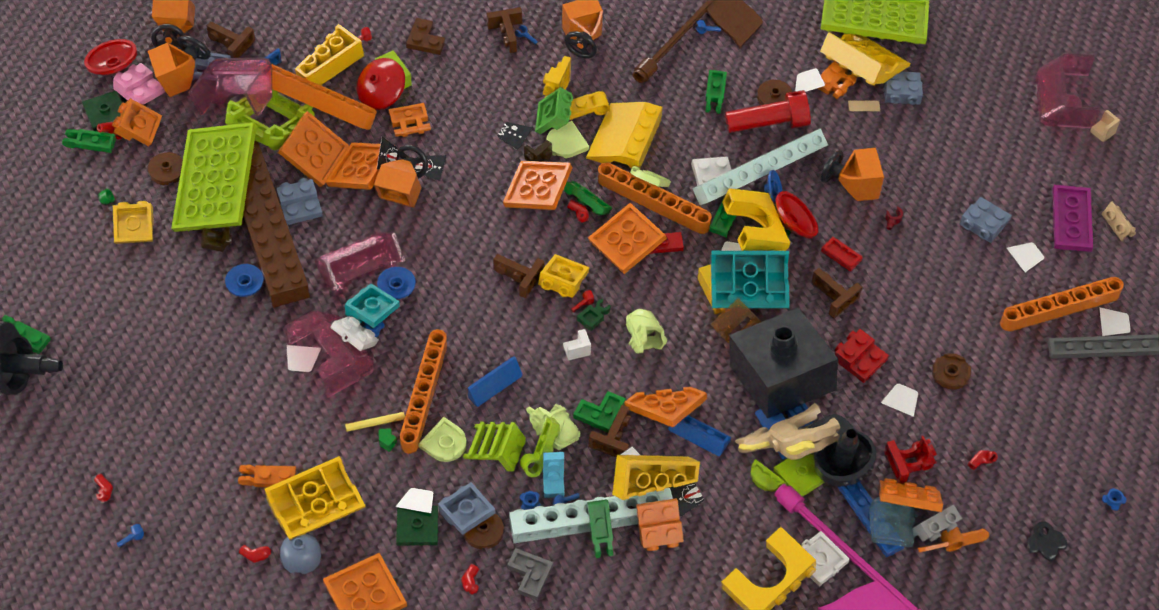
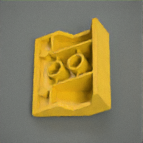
M828 32L820 51L826 55L827 59L838 62L842 68L850 69L853 75L863 77L871 85L885 83L911 64L871 39L856 34H844L839 38Z
M648 102L610 103V111L606 112L586 159L599 163L617 161L627 164L631 169L633 166L641 168L661 122L662 107Z
M340 456L265 488L269 506L289 540L365 508V504L356 486L351 483Z

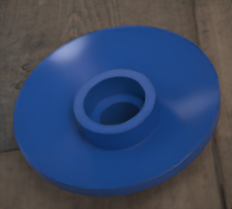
M770 170L768 182L764 185L765 193H769L773 203L776 205V196L782 191V186L777 172Z
M241 264L233 267L225 278L228 291L240 297H247L257 293L264 282L261 270L251 264Z
M390 267L384 270L377 280L378 288L395 299H403L409 296L416 285L413 273L403 267Z

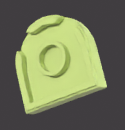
M573 121L568 122L567 125L558 130L552 129L547 135L546 140L552 143V155L571 158L589 150V145Z
M632 167L630 172L632 175L653 185L669 187L671 183L669 179L649 170L642 171L639 170L640 167Z
M443 417L422 439L418 446L436 460L450 462L464 454L467 440L461 428Z

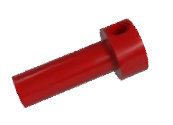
M805 90L786 93L785 101L725 112L729 133L786 122L790 123L792 129L811 124L810 108Z

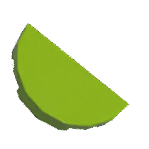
M755 459L752 463L750 474L752 481L762 490L777 491L780 486L787 483Z

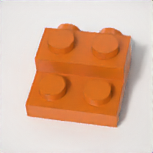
M130 98L126 103H122L118 109V112L121 114L115 118L112 124L115 127L114 133L129 141L134 138L150 146L162 115Z
M676 498L636 504L640 543L643 548H647L648 551H655L661 545L674 548L678 547L680 542H684L682 522L680 521L678 500Z

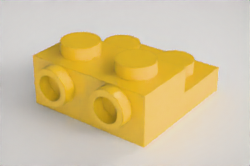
M564 56L562 61L558 62L556 68L551 67L549 73H545L543 83L545 84L543 95L545 97L560 87L565 90L567 89L571 72L570 57Z
M139 201L137 204L120 202L118 205H113L115 244L153 242L154 222L153 206L151 203Z
M555 254L540 272L538 285L544 290L556 291L562 297L568 296L573 298L580 289L581 282L587 276L589 267Z

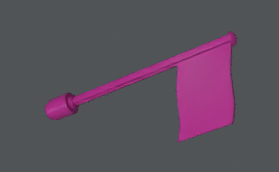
M786 484L778 488L774 496L791 514L794 512L799 513L819 532L822 531L855 565L874 581L854 589L833 603L818 607V610H921L915 607L808 510L803 503L805 498L794 488Z

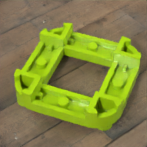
M257 84L253 87L252 93L235 103L232 100L228 102L225 123L233 125L254 122L257 125L255 140L269 146L272 150H279L306 111L314 117L315 115L312 111V106L307 104L301 106L279 94L278 91L268 87H260ZM267 106L290 120L280 127L273 125L269 128L249 116Z

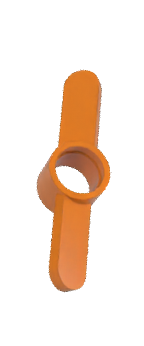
M958 527L949 532L944 530L941 533L942 536H940L942 542L918 547V552L945 547L948 552L955 551L966 545L986 541L989 537V532L986 529H980L961 534Z

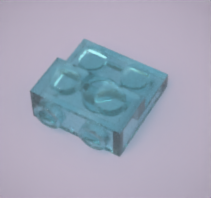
M880 497L874 499L869 507L872 542L912 547L914 544L912 528L915 522L914 507L881 502Z

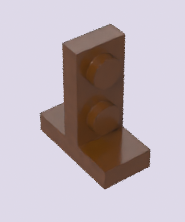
M521 7L487 13L488 30L500 28L501 34L504 33L503 41L505 47H508L510 53L517 52V40L512 25L522 24Z
M211 21L206 25L208 37L227 47L228 55L231 56V62L236 63L255 41L254 29L249 26L238 35Z
M496 254L493 259V270L501 275L512 278L516 282H521L519 285V296L526 299L539 280L540 272L544 268V260L537 258L532 267L528 268Z
M820 268L813 272L811 282L834 301L831 303L829 315L834 319L860 298L862 286L859 283H855L846 291L827 272L822 271Z
M621 405L607 436L592 431L589 436L588 447L616 458L617 455H621L628 450L629 444L621 442L624 433L622 430L624 426L627 427L631 419L629 407Z

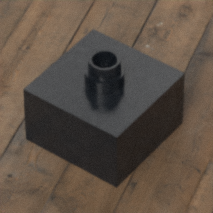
M799 308L730 335V367L767 419L837 390L838 358Z

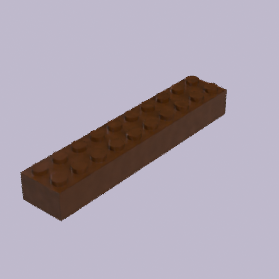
M254 141L243 220L259 268L263 274L272 307L275 308L310 298L306 277L260 145L257 141Z

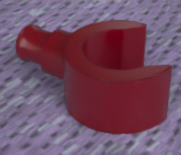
M897 206L896 209L898 217H893L888 210L886 211L887 230H892L894 225L902 221L903 210Z

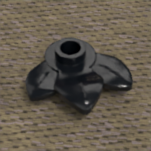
M1042 521L1034 526L1033 534L1027 540V547L1029 553L1040 551L1044 558L1052 562L1058 553V549L1067 548V540L1061 532L1053 530V527L1048 522ZM1042 528L1046 529V535L1041 532Z

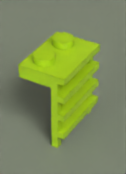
M484 422L475 424V429L478 430L469 453L464 454L463 458L499 460L506 471H514L526 437L515 422L505 424L504 422L500 424H495L494 422H490V424H485ZM487 430V433H486L485 438H484V440H483V443H482V445H481L480 451H479V453L477 454L478 449H479L480 444H481V441H482L483 436H484V434H485V431ZM496 430H498L494 438L493 444L491 446V449L489 451V454H487Z

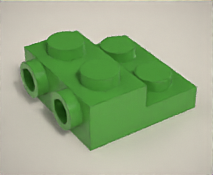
M560 87L539 101L535 132L542 134L551 127L558 130L568 124L571 116V101H573L571 92Z

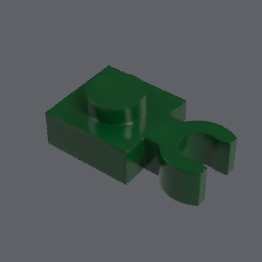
M603 299L597 301L595 308L589 305L577 315V321L591 332L604 320V315L610 312L611 306L608 305L602 308Z

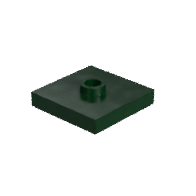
M117 91L82 101L93 131H97L98 124L114 122L115 118L121 114L118 112V109L122 102Z
M432 506L431 513L397 507L396 545H438V506Z

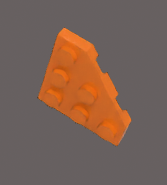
M683 387V391L672 392V389L656 390V394L645 395L644 392H637L624 402V406L629 407V410L674 427L707 400V393L693 387Z

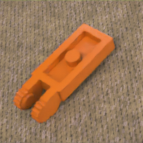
M241 465L239 472L254 475V478L251 476H239L238 484L269 487L295 476L297 469L296 466Z

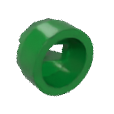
M108 188L101 191L98 195L99 202L104 205L110 204L115 200L112 191Z

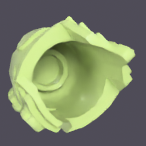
M637 309L627 315L626 326L632 336L629 345H631L636 353H643L645 349L651 348L662 349L666 345L667 338L664 336V330L651 311ZM655 331L656 334L654 336H649Z
M555 404L550 412L542 407L536 410L531 407L526 408V411L530 414V422L533 425V429L537 432L536 435L541 434L547 416L555 418L560 424V433L554 440L553 448L561 450L579 440L580 431H578L577 426L569 418V413H565V407Z

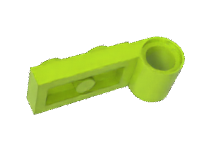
M547 416L534 454H525L520 459V466L529 477H537L541 474L543 470V453L553 452L554 440L560 433V424L555 418ZM535 462L532 468H528L530 463Z

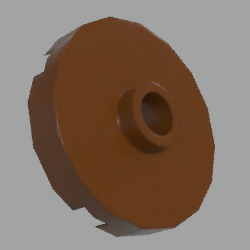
M772 79L760 85L757 99L761 105L785 101V94L793 91L786 82Z
M171 152L160 153L154 156L148 164L150 178L160 185L178 182L180 180L183 159Z
M952 353L943 354V356L935 360L932 367V376L940 386L946 389H960L969 382L971 366L960 355Z
M494 514L466 532L464 538L470 546L476 549L493 548L503 538V522L497 514ZM485 526L486 529L482 530L480 527Z

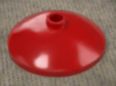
M110 40L93 48L86 55L84 64L86 69L93 74H115L127 68L137 56V48L130 40Z
M379 58L369 63L362 70L357 81L359 100L375 110L385 109L394 104L401 96L405 87L403 68L399 63L390 58Z
M781 191L776 196V208L782 225L792 233L803 238L815 237L818 234V225L809 208L794 194Z

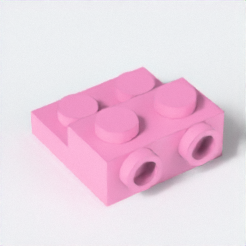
M142 63L137 66L135 64L131 65L128 71L124 73L118 72L113 78V89L125 99L129 100L131 98L142 105L165 93L161 84L153 78V72Z

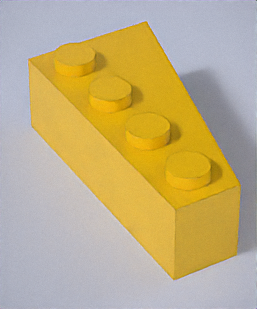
M339 24L335 27V31L332 34L329 33L325 37L326 41L322 45H318L315 48V52L312 55H308L295 68L296 75L322 85L364 57L361 40Z
M617 455L612 495L626 500L632 496H642L649 492H658L665 488L698 482L700 461L691 457Z

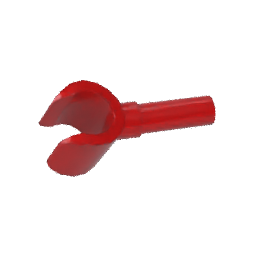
M364 27L361 29V35L358 36V39L370 41L372 38L369 27Z
M587 290L582 294L584 300L572 307V312H575L584 305H592L595 299L591 290Z

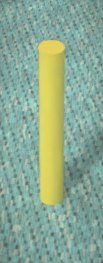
M404 412L348 423L345 424L346 431L349 432L404 420L405 415Z

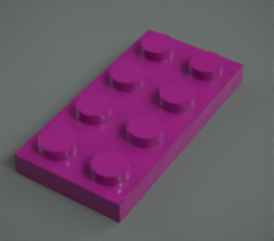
M1054 185L1052 188L1054 249L1092 252L1091 188Z

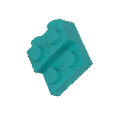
M370 283L345 303V315L356 318L360 323L364 321L375 328L400 307V301Z

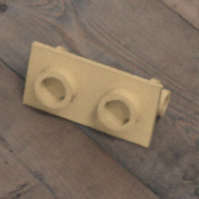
M1111 201L1102 212V216L1121 241L1128 235L1129 237L1136 234L1135 227H1132L1130 222L1126 220L1120 207Z

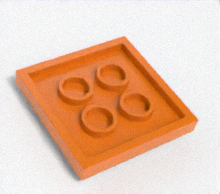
M306 111L278 153L308 178L313 179V182L319 187H322L349 145L311 113Z
M351 143L325 181L328 187L371 190L379 172L377 164L381 144Z
M521 161L504 198V206L509 208L555 210L572 171L571 163Z
M629 203L590 235L588 239L590 243L625 274L664 242L667 237L635 206Z
M888 478L884 481H879L878 489L881 502L942 512L943 501L940 491L936 487L925 486V488H921L911 482L899 484L896 480Z
M380 553L323 578V583L338 610H400L407 607V602Z

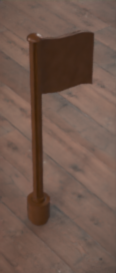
M707 0L652 58H644L634 68L633 78L639 83L648 81L658 70L657 63L706 12L716 25L734 40L739 49L763 25V21L743 0Z

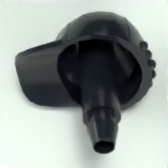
M0 323V393L18 395L25 389L30 374L45 375L46 372L54 373L63 370V362L61 360L51 357L47 358L45 355H33L31 344L25 337L19 334L12 323Z
M832 414L808 426L807 429L815 428L835 418L841 427L837 431V434L840 436L838 442H834L822 450L812 453L814 469L818 477L826 484L835 487L854 485L857 482H861L865 476L869 475V472L874 470L876 448L873 441L867 435L856 430L845 418Z

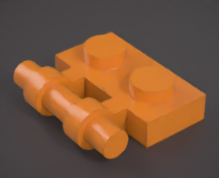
M833 61L820 75L825 86L817 89L827 95L833 91V97L838 99L840 96H844L847 89L856 83L858 76L853 74L847 75L849 69L839 66V63Z
M424 103L389 109L392 127L400 126V129L394 130L395 137H408L409 134H423L424 131L431 130L430 123L422 124V122L428 121ZM416 123V126L406 127V125Z

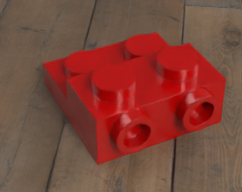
M859 329L857 332L852 331L847 337L848 341L845 344L839 343L834 352H836L838 364L865 383L888 360L889 355L874 344L875 339Z

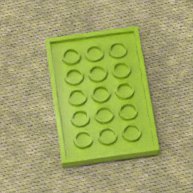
M824 0L821 30L926 45L929 0Z
M254 122L188 130L171 227L174 232L242 225L257 128Z

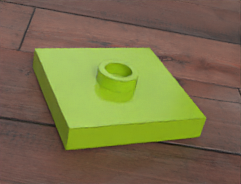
M811 453L796 460L786 459L775 466L773 470L781 479L787 482V486L794 488L802 497L825 483L818 477L814 469V458Z

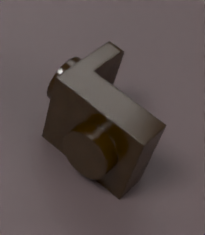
M548 140L535 150L529 145L524 146V158L526 161L544 162L552 156V143Z
M225 227L222 232L206 228L201 232V248L223 252L232 240L229 227Z

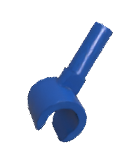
M703 20L697 21L698 26H696L699 34H704L707 31L721 32L720 27L706 26Z
M524 25L519 26L523 33L519 30L514 32L517 37L524 36L535 45L538 43L536 39L529 35L527 27Z
M578 493L567 497L557 495L554 498L553 506L557 503H566L578 499L580 496Z
M135 524L131 526L132 534L117 542V546L120 547L133 539H142L144 532L141 525Z

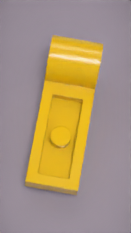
M598 91L573 99L570 107V120L592 112L599 116L605 115L607 111H610L606 94Z

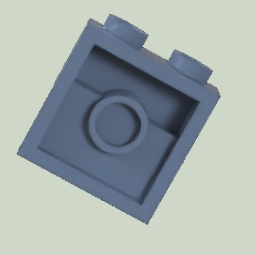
M900 72L884 83L885 103L920 105L923 96L920 73Z
M302 178L294 184L285 182L276 188L278 200L287 225L323 216L313 179Z
M980 197L962 215L960 225L977 234L980 238L992 243L1011 220L1012 215Z
M472 482L460 487L457 492L443 498L438 503L439 513L451 526L454 525L462 535L496 513L495 508Z

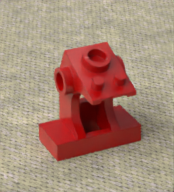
M921 436L920 441L913 443L912 448L907 450L898 449L894 440L886 443L884 453L899 484L907 482L909 473L919 470L926 471L936 464L934 456L937 453L932 444L928 445L931 443L930 439L925 440L924 436ZM915 457L917 462L909 464L905 459Z

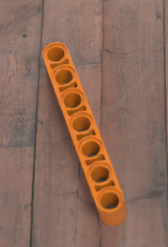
M263 63L258 78L260 84L362 129L370 130L372 128L377 113L375 109L273 64Z
M611 163L599 165L598 183L601 186L699 234L709 232L712 218L709 211L642 180Z
M1110 277L1007 307L1003 312L1000 326L1005 331H1014L1118 300L1122 292L1123 281L1117 277Z
M440 329L433 330L429 334L401 429V449L407 454L416 452L419 447L418 444L423 434L447 350L446 333Z

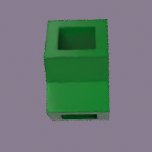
M379 429V446L390 452L397 444V438L392 435L391 429Z

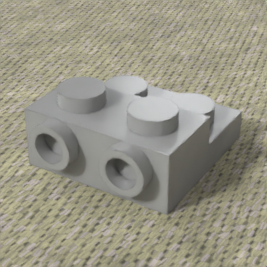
M953 504L908 531L911 539L919 536L922 542L927 539L932 542L942 536L940 534L942 530L946 529L949 532L958 526L956 522L961 520L962 517Z

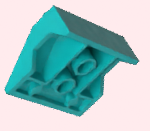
M712 251V308L789 309V251Z

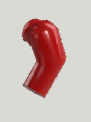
M113 122L97 125L99 133L108 132L115 134L117 140L122 138L114 133L115 127L112 126Z
M570 200L567 208L576 212L578 221L586 222L589 218L587 208Z
M978 451L968 462V466L975 470L980 464L994 463L997 461L998 455L994 451Z
M99 474L94 478L95 483L100 487L99 494L96 493V498L101 502H105L110 499L113 486L102 474Z
M243 545L239 550V554L251 562L257 563L267 559L271 555V549L268 546H263L252 550L248 546Z
M473 564L469 566L461 579L464 590L472 595L479 589L474 580L479 568Z

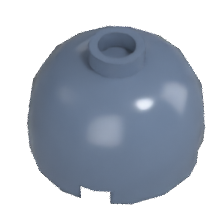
M309 533L297 536L291 540L287 537L282 542L280 547L281 563L290 573L307 574L313 571L321 561V547L317 539Z

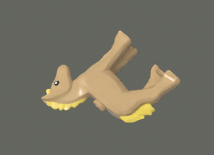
M814 403L804 412L775 423L769 431L766 427H762L743 438L735 440V442L739 444L738 451L741 453L774 448L776 452L779 451L788 459L796 460L810 453L818 452L834 442H838L840 436L837 434V431L841 427L838 421L832 418L828 423L815 428L807 429L808 426L799 428L814 421L813 423L817 422V414L821 413L818 405Z

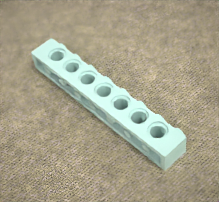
M821 129L815 130L692 189L699 205L711 202L725 195L729 188L738 189L769 174L770 170L782 168L827 146V141Z
M665 488L662 491H653L642 496H632L626 500L616 496L597 497L593 500H577L574 503L567 504L557 503L554 506L548 507L537 506L534 509L528 510L517 509L514 512H509L513 544L591 532L589 515L587 514V502L607 499L609 509L615 510V512H610L612 528L638 524L636 504L673 499L670 488ZM634 506L635 509H629L628 507ZM573 515L575 518H568L567 516ZM553 518L555 521L550 522L548 519ZM531 521L535 522V524L529 525L527 523Z

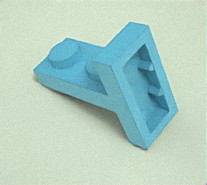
M564 452L543 453L544 498H552L557 495L564 497L565 495Z

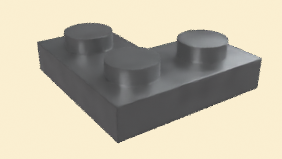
M515 548L507 564V569L525 575L518 589V594L537 601L550 575L554 562Z

